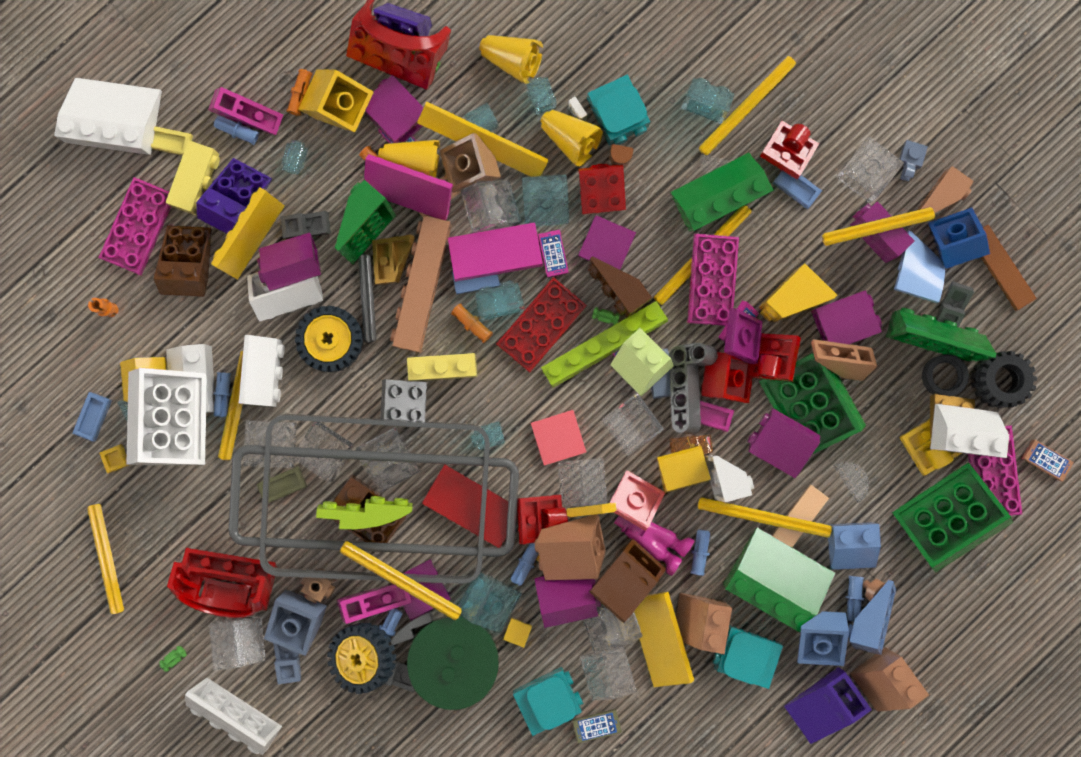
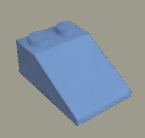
M888 580L855 618L854 625H849L848 638L853 648L882 655L896 593L893 581Z

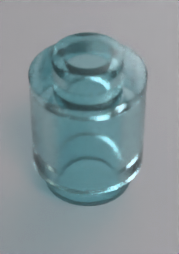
M296 140L286 143L281 162L283 171L295 175L300 174V170L304 168L308 149L304 147V143Z

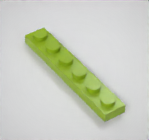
M657 301L542 366L541 369L552 388L620 350L623 343L639 328L648 334L667 323L668 318Z

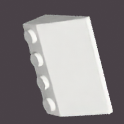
M75 78L58 113L54 136L70 144L151 155V143L154 140V127L157 122L162 91L159 89Z
M146 368L130 371L128 377L126 465H205L206 374Z
M208 678L185 694L186 706L190 708L194 715L198 717L203 716L209 720L211 726L228 732V736L231 739L248 745L247 748L255 754L260 753L263 755L282 728L280 724Z

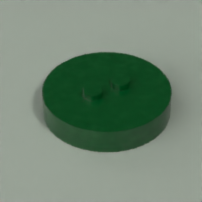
M461 615L457 620L443 616L425 625L413 640L407 659L408 675L415 691L429 704L446 710L464 709L483 699L493 687L499 667L498 649L489 631L479 622Z

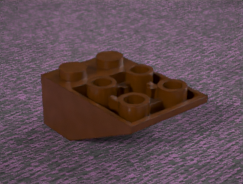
M167 225L153 278L160 295L205 296L209 279L211 227Z
M593 256L590 258L588 263L589 274L594 280L598 279L601 282L602 292L607 298L612 297L615 302L614 308L620 316L625 315L628 318L652 299L639 279Z
M351 474L332 502H336L337 506H346L348 503L360 504V508H365L366 499H371V496H383ZM406 516L376 527L346 530L364 542L388 543ZM332 519L336 523H340V520Z
M632 539L618 551L589 592L621 622L625 623L658 583L666 568Z

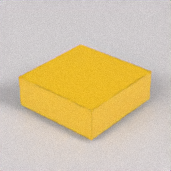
M123 444L99 453L107 474L130 466L126 465L127 454Z
M511 617L503 640L524 648L532 625Z

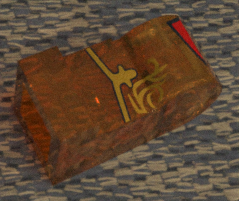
M711 434L669 439L671 453L697 446L702 447L703 454L713 452Z

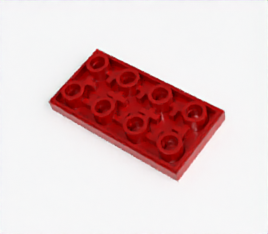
M553 277L496 345L530 373L587 305Z
M444 464L422 504L478 536L482 485ZM487 489L484 540L500 548L506 538L508 500Z

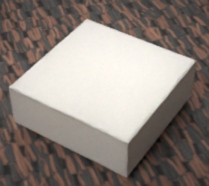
M573 97L570 99L568 109L575 118L587 121V113L577 98Z

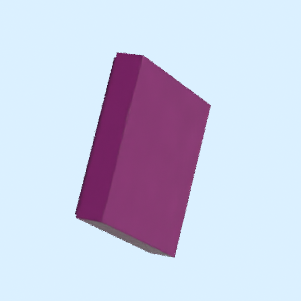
M595 215L578 257L589 261L593 256L620 270L636 232Z
M737 308L729 309L724 352L749 364H758L763 321Z
M431 559L402 573L439 575ZM417 582L448 601L451 599L443 583ZM411 594L412 603L403 605L410 620L433 609V607Z

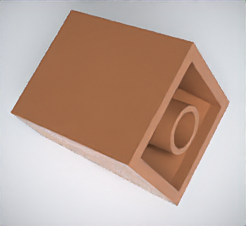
M598 514L541 529L538 539L535 540V551L539 553L540 571H543L545 580L598 579L606 553Z
M679 593L676 619L683 642L700 650L724 654L732 607L723 600Z
M886 647L882 650V655L875 654L849 673L876 711L911 709L929 696L904 659Z

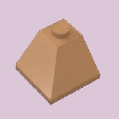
M472 133L439 150L448 182L453 184L452 192L484 186L501 178L495 156L476 133Z

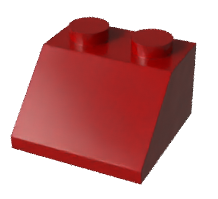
M717 352L716 362L710 366H705L701 396L749 403L753 379L748 376L750 364L727 353Z

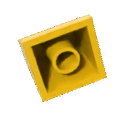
M336 69L316 70L298 110L316 120L355 132L373 95V91Z
M804 263L794 270L759 306L762 310L760 313L766 320L777 322L822 305L834 299L837 294Z

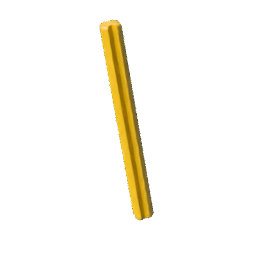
M787 56L700 145V152L705 156L709 155L796 65L795 60Z
M746 205L740 207L714 235L729 236L751 214L750 208ZM692 258L654 296L658 304L663 305L691 276Z
M702 497L698 501L697 507L700 510L827 538L830 537L832 527L825 524Z
M345 541L340 548V553L453 620H457L462 612L460 607L352 543Z

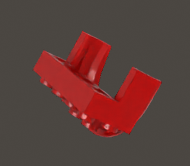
M367 0L364 6L352 18L346 56L427 90L434 80L437 63L447 51L451 29L445 26L438 33L430 36H412L394 31L375 19V16L372 15L375 0Z
M186 548L182 563H173L167 587L181 603L190 608L220 617L244 618L261 610L267 611L275 576L264 571L258 559ZM268 561L271 566L278 568L275 562ZM210 578H216V579H222V580L240 582V583H244V584H246V585H243V584H233V583H227V582H221V581L213 580V579H210ZM205 581L201 597H199L202 582Z

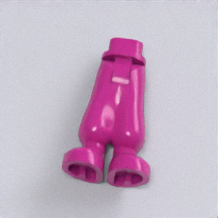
M620 516L614 522V524L622 528L621 532H625L624 534L631 540L634 539L657 561H663L666 573L670 576L676 572L682 559L670 553L667 548L670 547L679 555L685 557L694 543V540L690 537L679 540L673 531L653 522L650 523L646 531Z

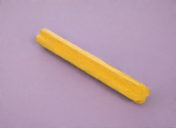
M931 207L827 232L822 235L824 245L828 246L930 221L935 218V213Z
M243 351L240 352L218 454V458L222 460H230L232 457L243 404L239 403Z
M100 504L90 505L87 507L110 613H121L124 611L102 507Z

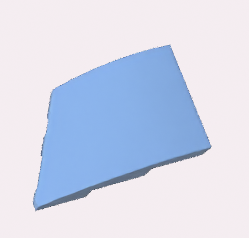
M908 230L907 233L915 242L902 253L897 269L899 274L894 290L939 303L944 285L945 267L941 259L912 231Z

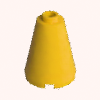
M488 35L481 40L479 50L481 55L521 83L529 84V77L534 78L542 60L539 47L543 48V44L536 39Z
M556 110L547 111L541 117L540 122L543 131L567 158L579 167L592 157L589 154L592 148L597 150L602 140L603 130L597 125Z
M426 140L384 144V148L379 149L378 157L436 178L440 156L437 154V148L440 149V141Z

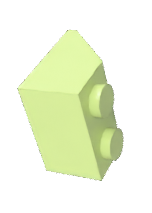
M641 328L623 343L611 363L616 372L640 396L645 394L674 366L671 358Z

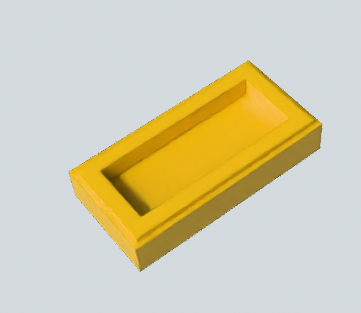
M616 503L566 509L567 516L569 517L617 511Z

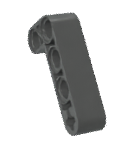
M692 343L675 346L670 351L669 357L674 365L670 369L672 427L678 433L693 435L700 429L698 367L710 366L716 362L718 353L713 346L703 343Z

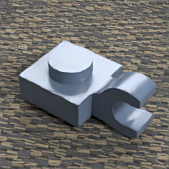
M909 140L904 142L898 163L904 164L900 176L901 180L909 182L910 178L914 177L915 169L922 167L928 146Z

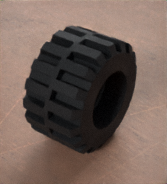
M1015 351L997 352L995 358L979 361L980 364L975 365L974 370H976V373L971 375V378L975 379V383H971L972 388L976 387L977 389L974 392L976 397L981 396L980 401L988 403L990 407H1016L1025 403V399H1030L1032 396L1030 391H1035L1036 386L1033 385V382L1037 381V376H1033V372L1036 371L1035 367H1030L1029 364L1032 362L1029 359L1023 360L1024 355L1021 353L1015 354ZM1000 367L1007 369L1012 377V385L1006 393L1001 391L995 382V375Z

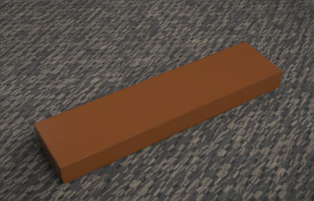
M987 224L983 229L987 235L990 254L980 258L1014 310L1018 311L1037 298Z

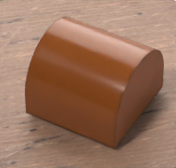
M613 144L609 156L611 164L623 165L625 168L631 162L634 149Z

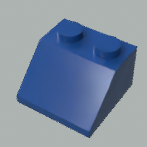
M973 208L928 223L945 269L990 254L987 235Z

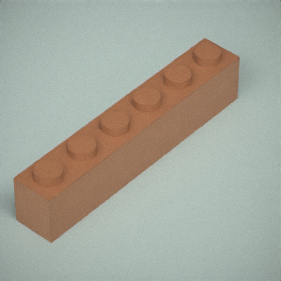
M424 216L423 221L418 223L416 233L419 234L417 243L414 242L411 251L414 259L413 263L408 265L406 277H409L408 284L402 288L401 298L404 300L402 307H398L396 313V320L399 321L397 329L393 328L390 341L393 342L392 346L395 348L421 353L452 227L450 221Z

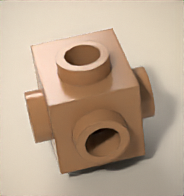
M304 577L301 582L304 585L301 592L311 602H322L326 598L329 599L335 590L333 584L336 579ZM314 583H318L320 589L317 590L316 588L312 587V585Z

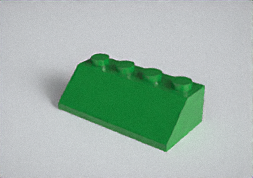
M747 153L671 191L670 194L688 231L691 232L774 190L765 171L751 154Z

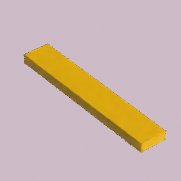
M427 101L417 121L418 124L456 142L472 133H476L495 156L496 161L539 180L548 163L547 158Z

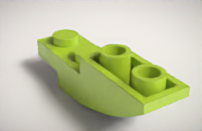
M371 496V499H366L365 508H360V504L348 503L346 506H337L336 502L325 501L323 505H318L316 518L340 520L339 529H365L384 525L406 516L412 512V503H408V499L404 498L385 501V498L380 496Z

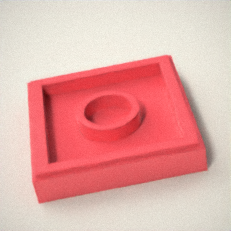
M573 410L531 423L544 466L586 453Z
M626 470L609 503H616L617 511L614 512L615 514L646 531L665 492Z

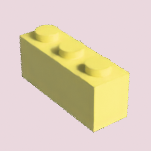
M188 140L166 203L173 208L197 215L196 202L212 184V173L214 169H217L220 162L219 153L213 148Z
M475 353L407 358L409 381L477 377Z

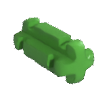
M598 307L594 308L592 314L594 320L597 318L598 321L608 324L611 322L613 325L618 323L620 317L618 313L613 314L612 311L605 309L599 310Z
M177 646V650H172L166 655L164 661L160 660L161 669L168 672L170 670L169 667L173 668L182 660L181 657L185 658L187 654L184 648Z

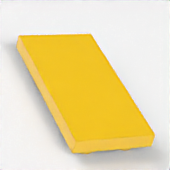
M259 188L251 196L250 203L245 211L241 212L238 216V222L234 228L227 233L224 244L215 252L211 264L238 280L285 205L266 190Z
M669 592L647 595L632 615L653 687L692 683L694 677Z

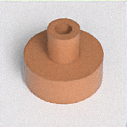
M875 579L872 582L865 580L862 587L866 590L865 598L871 601L885 583L879 579Z

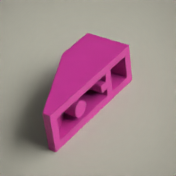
M223 87L215 89L208 108L209 111L229 120L239 121L244 125L272 135L277 134L283 118V114Z
M394 584L336 599L342 621L345 624L412 603L410 594Z

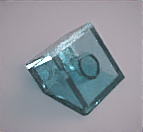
M693 78L681 109L722 124L729 113L735 94L730 92V89L727 87H716L711 85L706 79Z
M567 175L522 177L525 224L534 222L536 226L569 224Z
M506 281L501 283V287L492 289V286L479 288V292L475 293L481 321L524 312V303L519 284H514L513 281Z
M480 572L478 577L470 583L458 605L462 611L460 615L473 624L501 633L522 593L492 576Z

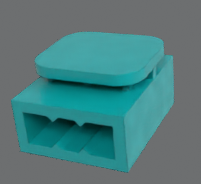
M628 74L587 93V101L601 130H603L609 146L614 143L615 145L623 144L628 140L627 137L634 134L637 137L647 132V128L650 125L647 110Z
M729 625L725 653H714L712 664H715L714 668L717 672L769 689L783 645L778 641Z
M562 667L513 690V696L532 736L544 730L553 729L582 713L580 705L584 704L578 691L574 693L571 687L574 681L569 671L564 672Z

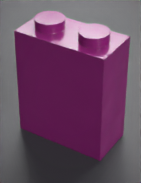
M393 75L388 79L382 80L378 88L373 91L364 114L392 143L406 142L423 127L417 121L424 107Z
M878 201L872 206L868 203L852 216L855 220L850 226L892 216ZM902 227L861 237L885 263L899 257L915 242Z
M310 232L259 248L260 257L257 258L260 270L258 275L261 283H266L269 291L321 275L318 249Z
M866 290L811 311L822 341L851 344L882 332L881 319L878 315H875L873 299L870 294H867Z
M772 408L769 414L765 413L759 422L761 426L758 431H753L747 441L749 443L748 452L796 479L819 445L820 435Z
M544 576L534 578L544 628L598 617L597 607L601 606L600 601L589 592L596 583L595 579L545 580Z

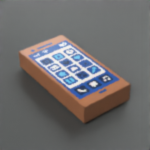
M1035 439L1031 440L1021 458L1061 482L1064 481L1074 463Z

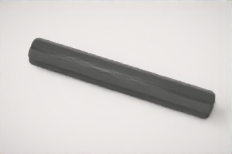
M361 255L358 257L363 335L365 342L372 343L377 340L372 265L369 255Z

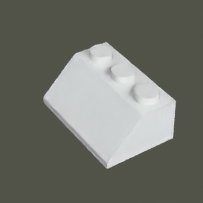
M258 272L247 276L249 302L259 322L323 301L318 276L269 291L266 283H261Z
M245 335L239 395L240 404L276 407L277 402L280 401L281 390L278 389V381L282 379L283 369L280 367V358L284 357L285 347L282 345L281 340Z
M198 344L167 349L168 370L206 374V413H213L215 404L213 392H215L212 346Z
M935 404L930 449L1007 458L1009 434L998 412Z
M704 456L715 500L729 502L752 495L751 490L754 489V485L750 475L747 476L745 471L719 456Z

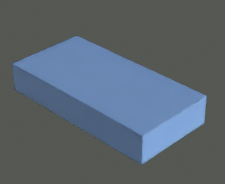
M781 171L772 183L806 209H809L822 192L821 189L802 175L795 179L784 171Z
M452 272L456 295L500 287L498 274L455 282L454 273Z
M89 392L72 434L96 442L112 400Z

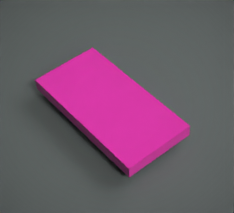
M368 154L365 159L364 180L382 194L387 201L437 219L447 220L453 184Z
M133 177L98 258L142 276L171 209V206L166 203L169 191Z
M535 222L448 238L455 282L543 266Z
M694 234L687 323L727 325L729 309L734 308L739 237Z
M1012 425L1005 426L1009 434L1007 458L968 454V461L1009 515L1013 516L1023 514Z

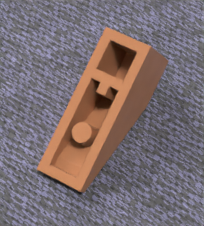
M951 166L943 172L917 210L931 207L934 213H937L959 200L964 201L971 193L970 186L974 181Z
M814 339L811 341L815 360L844 379L863 381L877 367L871 347Z

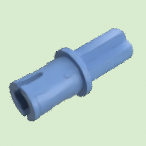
M220 115L214 121L215 128L231 134L234 139L237 137L252 145H255L258 140L259 132L243 126L239 121L236 123Z
M217 372L216 391L213 392V395H215L214 416L216 417L227 416L229 396H231V393H229L231 373Z
M697 530L695 547L691 552L694 553L691 574L705 575L706 559L710 554L707 553L710 532L707 530Z
M529 543L522 558L518 559L520 562L510 578L513 583L519 586L523 584L531 567H535L533 564L539 555L535 551V543Z
M849 576L848 596H845V598H848L846 616L848 621L854 622L855 618L861 613V600H864L862 598L864 577Z
M396 608L389 610L383 624L379 626V630L386 632L385 638H391V636L395 635L394 630L402 616V612Z

